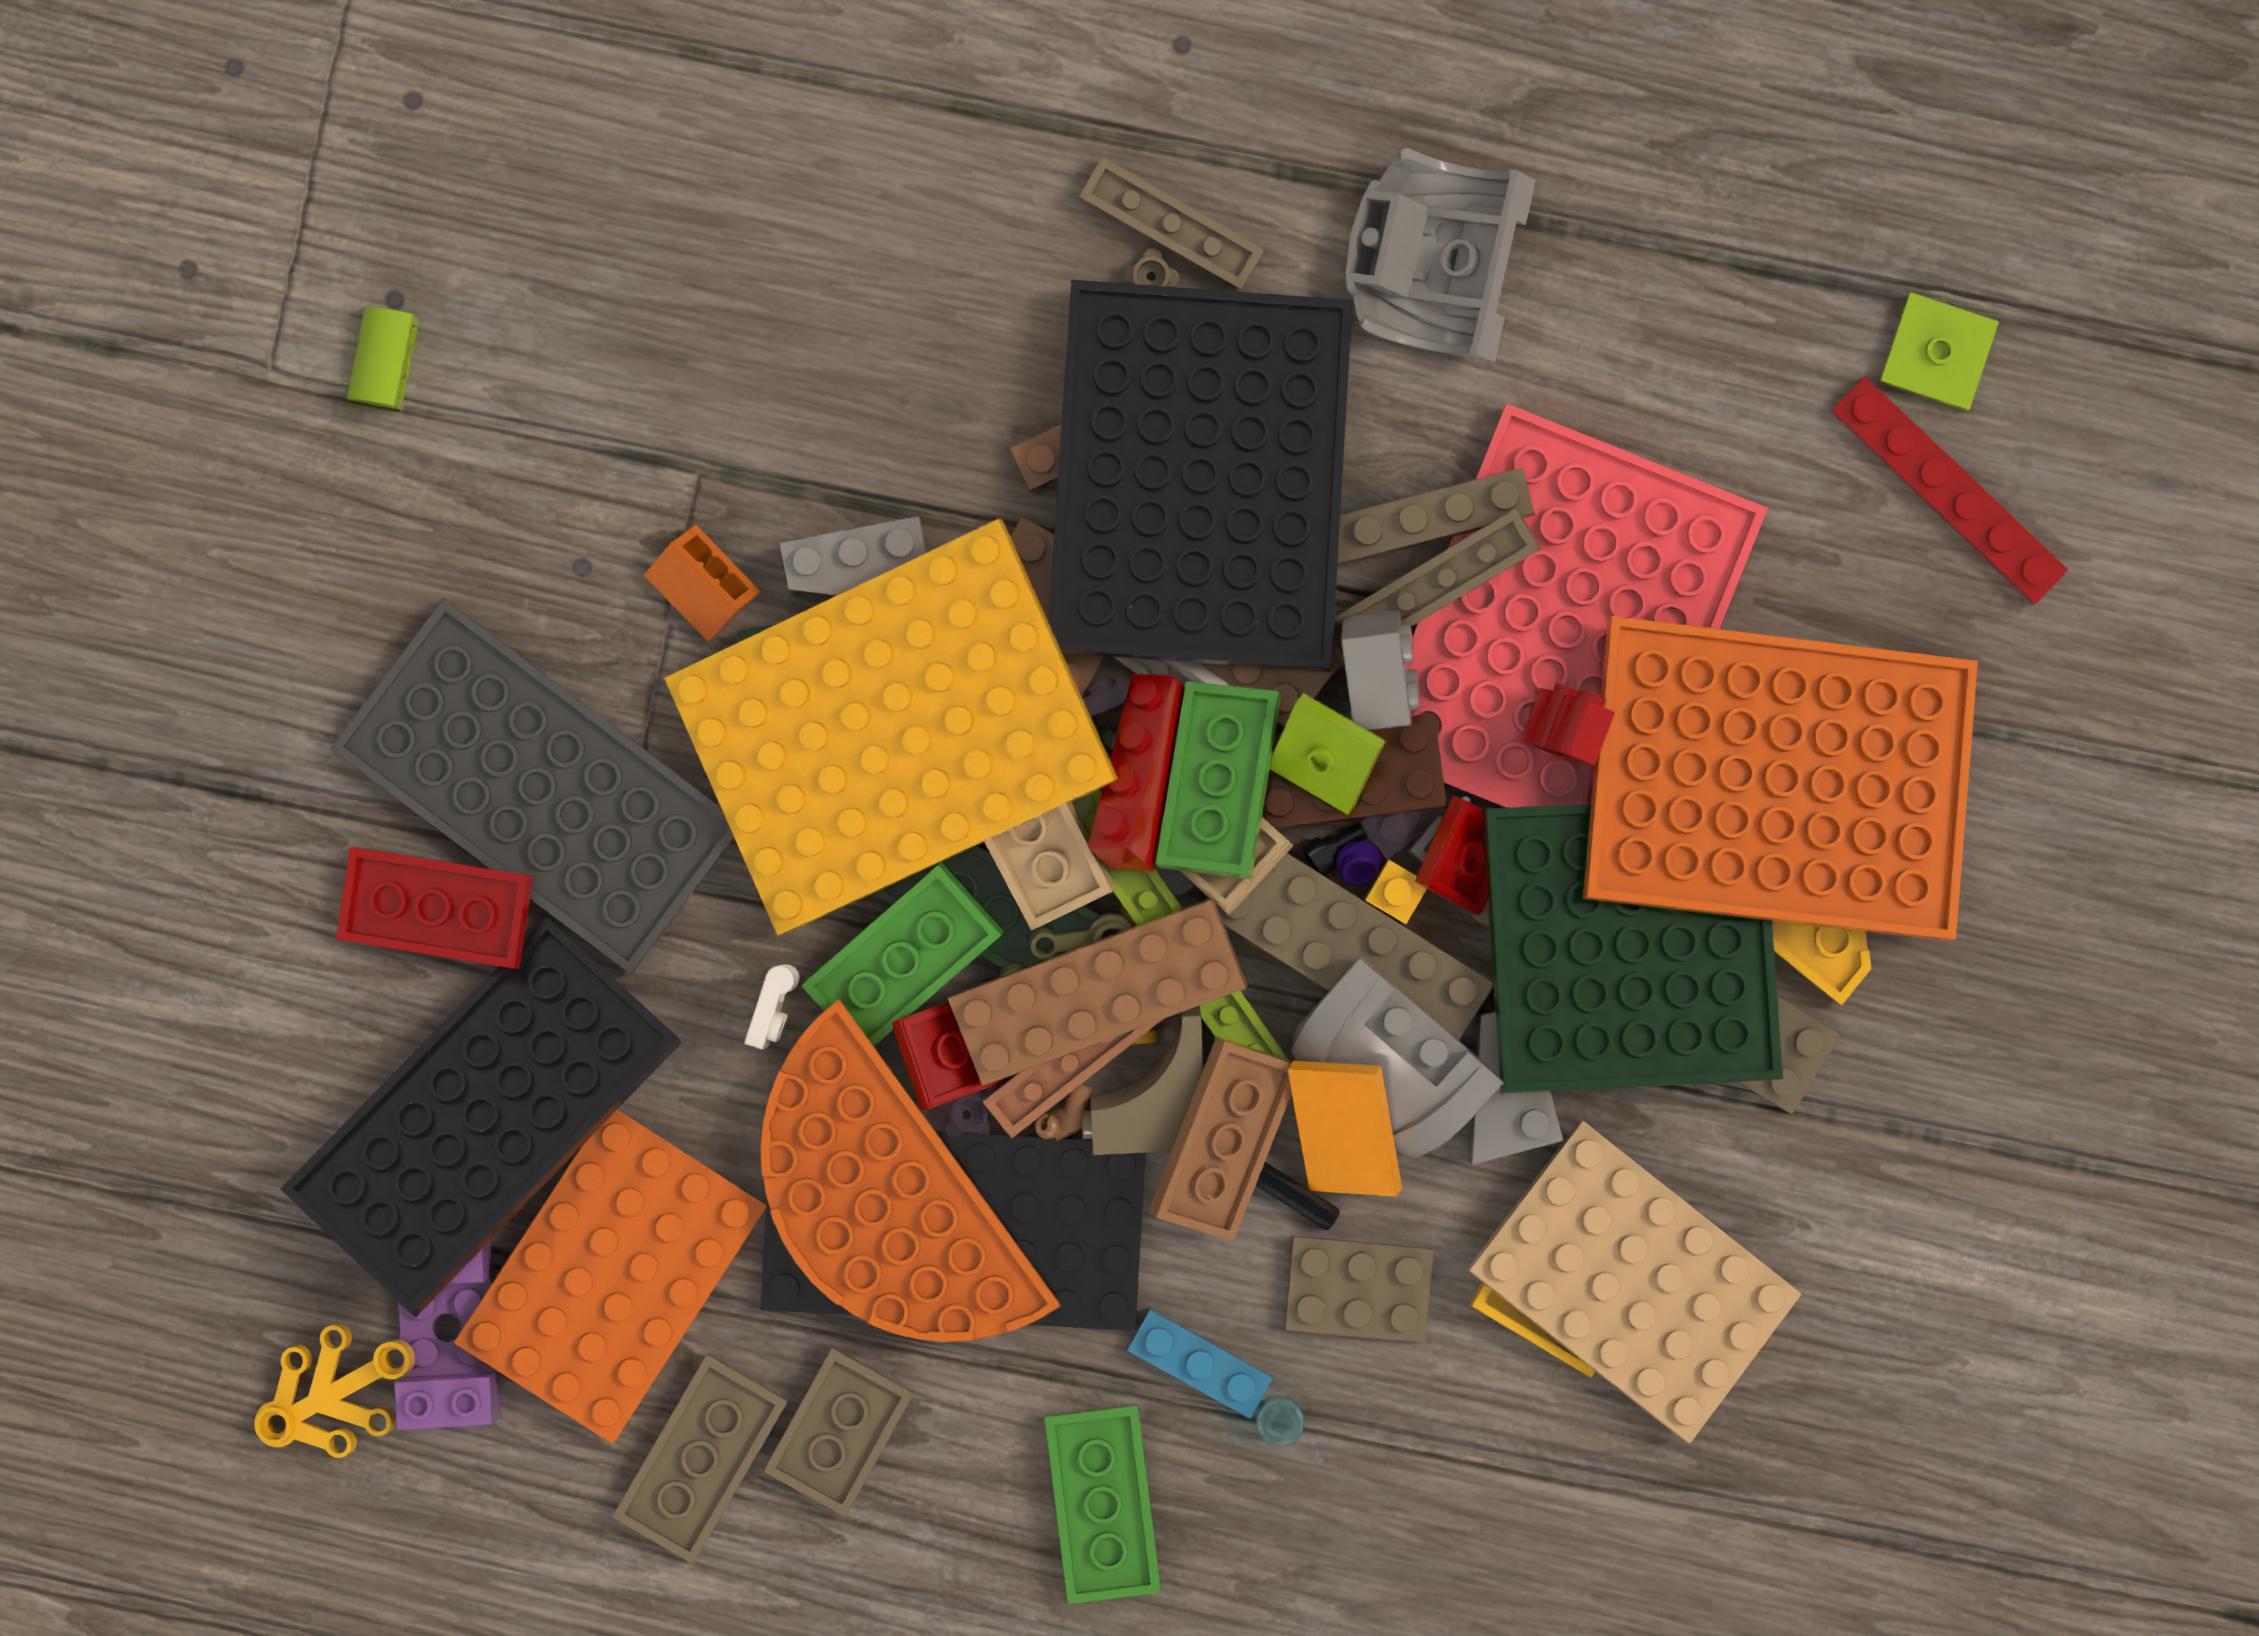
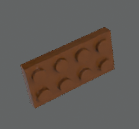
M1435 713L1411 716V725L1367 730L1385 740V743L1354 808L1348 815L1270 769L1262 817L1276 830L1447 808ZM1282 733L1275 734L1272 755Z

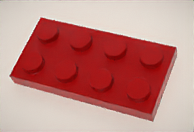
M350 847L336 940L519 969L534 875L360 847Z

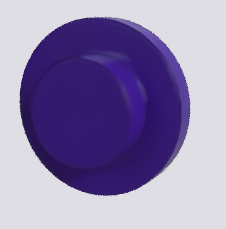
M1354 842L1346 845L1338 852L1335 863L1338 874L1347 883L1354 886H1364L1372 883L1378 877L1383 865V859L1380 850L1375 845L1368 842Z

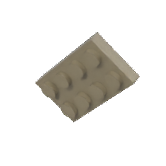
M707 1353L612 1518L693 1565L789 1400Z

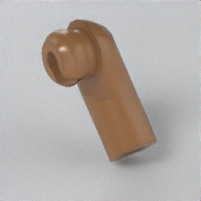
M1079 1085L1067 1095L1064 1106L1050 1113H1044L1037 1118L1035 1122L1037 1135L1043 1139L1057 1138L1056 1141L1080 1131L1082 1129V1111L1088 1110L1093 1088Z

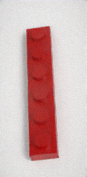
M1866 376L1862 377L1830 411L2033 605L2037 604L2068 571L2054 555Z

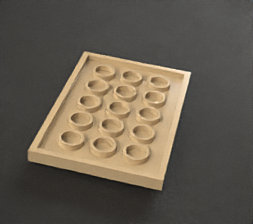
M1578 1121L1466 1269L1688 1444L1693 1441L1801 1296L1798 1290L1584 1121Z

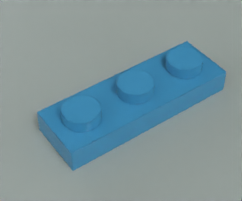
M1151 1308L1148 1310L1127 1348L1128 1352L1251 1419L1273 1379V1376Z

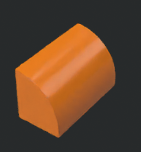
M696 524L671 542L644 574L645 578L708 642L723 631L761 592Z

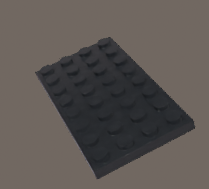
M546 917L524 940L520 968L513 969L498 966L284 1184L281 1190L416 1318L682 1042L669 1028Z
M936 1131L1061 1304L1057 1309L1028 1325L1136 1331L1145 1153L1093 1155L1092 1139L1064 1138L1056 1141L1057 1138L1043 1139L1039 1136L1016 1135L1011 1138L1007 1134ZM767 1200L760 1310L853 1315L842 1306L831 1301L809 1280L796 1264L773 1222Z

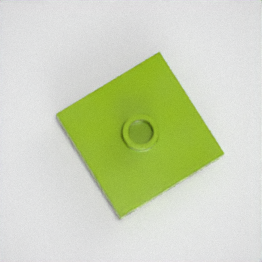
M1909 292L1879 383L1968 412L1971 408L1999 321Z
M1303 693L1297 700L1273 752L1270 769L1348 815L1354 808L1385 740Z

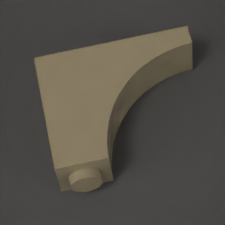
M1200 1005L1181 1012L1178 1029L1170 1048L1161 1061L1148 1074L1116 1091L1091 1095V1111H1082L1083 1139H1092L1093 1155L1172 1151L1203 1072Z

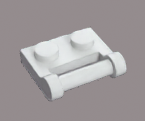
M784 964L773 967L768 971L744 1044L764 1049L770 1046L771 1041H780L788 1018V1014L781 1012L786 993L796 989L800 983L799 971L794 966Z

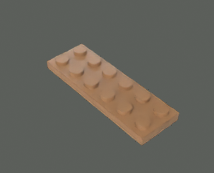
M1212 897L953 994L948 1000L982 1086L1243 990L1247 987V983Z

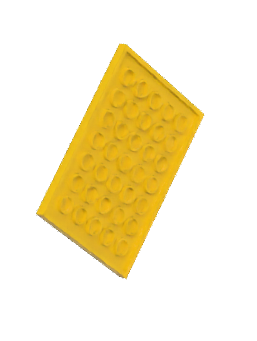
M1002 519L990 522L664 678L777 936L795 930L1118 780Z

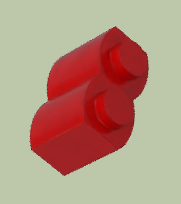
M1555 683L1553 691L1540 688L1520 741L1551 754L1595 766L1615 712L1604 707L1606 698L1582 689L1578 691Z

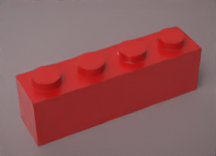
M1132 674L1110 757V762L1118 780L1102 788L1088 843V848L1112 870L1154 872L1185 687L1171 675Z

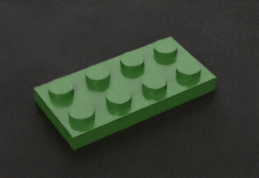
M1186 681L1156 858V865L1159 868L1252 879L1281 702L1279 691Z
M940 862L805 980L801 986L823 1011L840 999L875 1046L893 1030L892 1021L911 1015L997 940L1004 931L945 865Z
M1138 1404L1045 1415L1067 1603L1076 1604L1161 1593Z

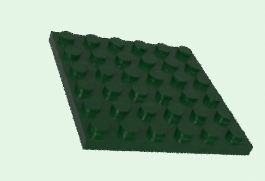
M1591 804L1487 808L1483 810L1499 1074L1504 1082L1500 1086L1501 1094L1783 1079L1771 920L1583 899Z

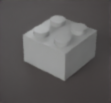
M1400 610L1343 617L1342 646L1353 722L1366 730L1411 725V711L1413 709H1420V693L1417 670H1407V663H1413L1414 651L1410 623L1401 624Z

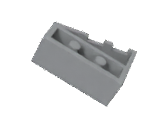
M919 516L780 543L788 589L792 593L830 598L927 553Z
M1492 1010L1477 1015L1475 1055L1500 1076L1496 1012ZM1499 1087L1472 1118L1468 1162L1474 1165L1563 1141L1551 1092L1501 1094Z

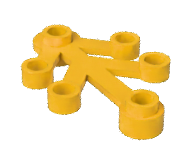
M342 1323L329 1325L320 1334L322 1348L309 1396L295 1404L294 1400L300 1373L307 1371L311 1367L313 1356L311 1351L303 1345H294L287 1348L282 1353L280 1359L282 1372L274 1401L264 1404L256 1413L254 1427L257 1436L263 1443L271 1447H284L297 1440L325 1449L334 1458H342L351 1454L357 1445L356 1436L350 1429L338 1428L330 1432L303 1422V1420L316 1413H320L363 1427L373 1436H383L391 1432L396 1425V1416L390 1408L379 1406L370 1409L342 1399L381 1377L392 1380L408 1374L415 1364V1354L412 1347L407 1342L399 1339L383 1343L376 1349L373 1361L333 1382L341 1351L347 1349L351 1344L352 1334L350 1329ZM332 1330H336L341 1334L342 1343L340 1346H335L331 1343L330 1333ZM393 1350H398L403 1354L404 1362L402 1366H397L392 1362L391 1353ZM292 1352H297L302 1356L303 1364L300 1368L292 1365L290 1360ZM376 1413H380L386 1418L385 1429H379L374 1424ZM275 1415H280L284 1418L286 1426L283 1431L275 1428L273 1424ZM336 1435H341L346 1439L347 1447L345 1451H341L335 1446L334 1440Z

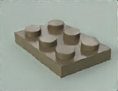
M1293 1235L1284 1329L1287 1331L1425 1343L1434 1249Z
M832 1346L763 1472L846 1517L911 1400L914 1391Z

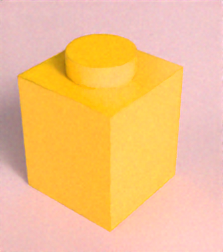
M1386 860L1363 901L1400 923L1407 924L1426 888L1415 882L1416 875L1394 862Z

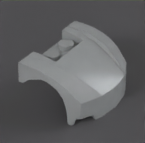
M1410 148L1402 149L1398 152L1399 157L1392 161L1380 180L1370 182L1363 195L1350 233L1346 266L1347 291L1353 295L1360 326L1369 333L1405 345L1458 357L1495 362L1505 317L1497 314L1496 311L1516 224L1526 225L1536 180L1517 170L1494 171L1476 169L1441 161Z
M1360 955L1315 1008L1300 1023L1295 1024L1291 1051L1296 1061L1380 1065L1382 1067L1396 1152L1414 1158L1444 1146L1473 1118L1504 1083L1495 1071Z

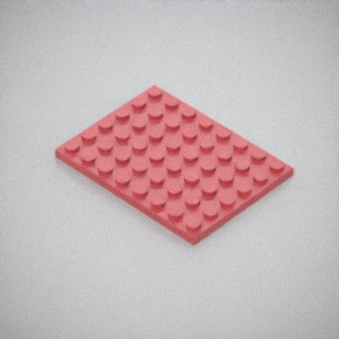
M1506 403L1475 480L1519 468L1524 469L1535 516L1524 518L1541 550L1417 624L1412 635L1414 648L1413 663H1407V670H1417L1420 709H1413L1411 716L1435 713L1443 780L1449 786L1504 808L1591 804L1595 766L1554 755L1520 741L1540 688L1553 691L1555 683H1559L1578 691L1582 689L1601 696L1607 621L1611 616L1720 629L1768 508ZM1479 530L1453 536L1447 549Z

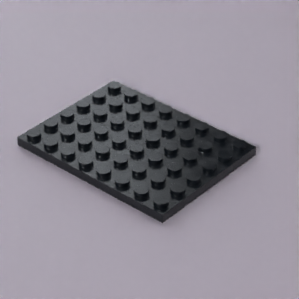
M1071 280L1048 620L1062 653L1308 671H1331L1353 300Z

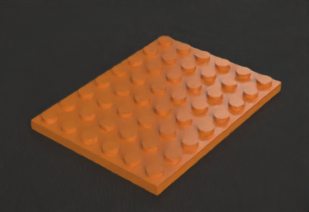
M1611 616L1607 621L1601 697L1607 699L1604 707L1614 711L1615 715L1594 768L1583 899L1943 941L1956 940L1978 661Z

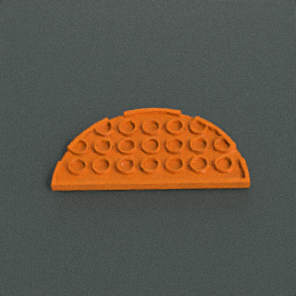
M838 999L803 1032L788 1054L776 1076L769 1095L762 1126L760 1147L761 1173L764 1180L766 1197L773 1222L796 1264L809 1280L831 1301L842 1306L853 1315L867 1321L872 1326L919 1340L957 1342L991 1337L1022 1328L1060 1307V1302L848 1009Z

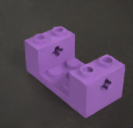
M491 1240L416 1318L398 1302L400 1340L407 1342L412 1347L415 1354V1364L408 1374L394 1383L397 1430L492 1425L501 1418L499 1372L454 1344L456 1339L446 1340L441 1338L435 1328L437 1318L441 1314L448 1313L458 1318L462 1330L494 1281ZM401 1353L402 1364H403V1362H404V1357H403V1354Z

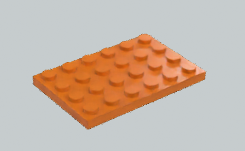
M617 1109L581 1146L461 1330L454 1344L611 1444H614L767 1205Z

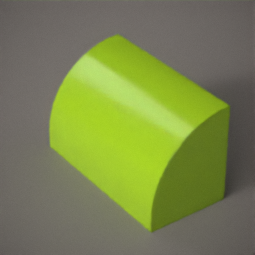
M364 307L346 395L347 400L397 410L402 409L420 320L417 316L397 310Z

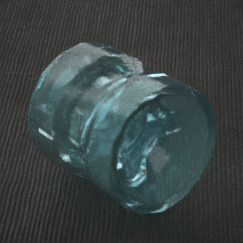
M1284 1395L1270 1396L1258 1407L1256 1414L1258 1431L1268 1443L1279 1447L1290 1445L1302 1434L1304 1427L1303 1414L1297 1402L1292 1398Z

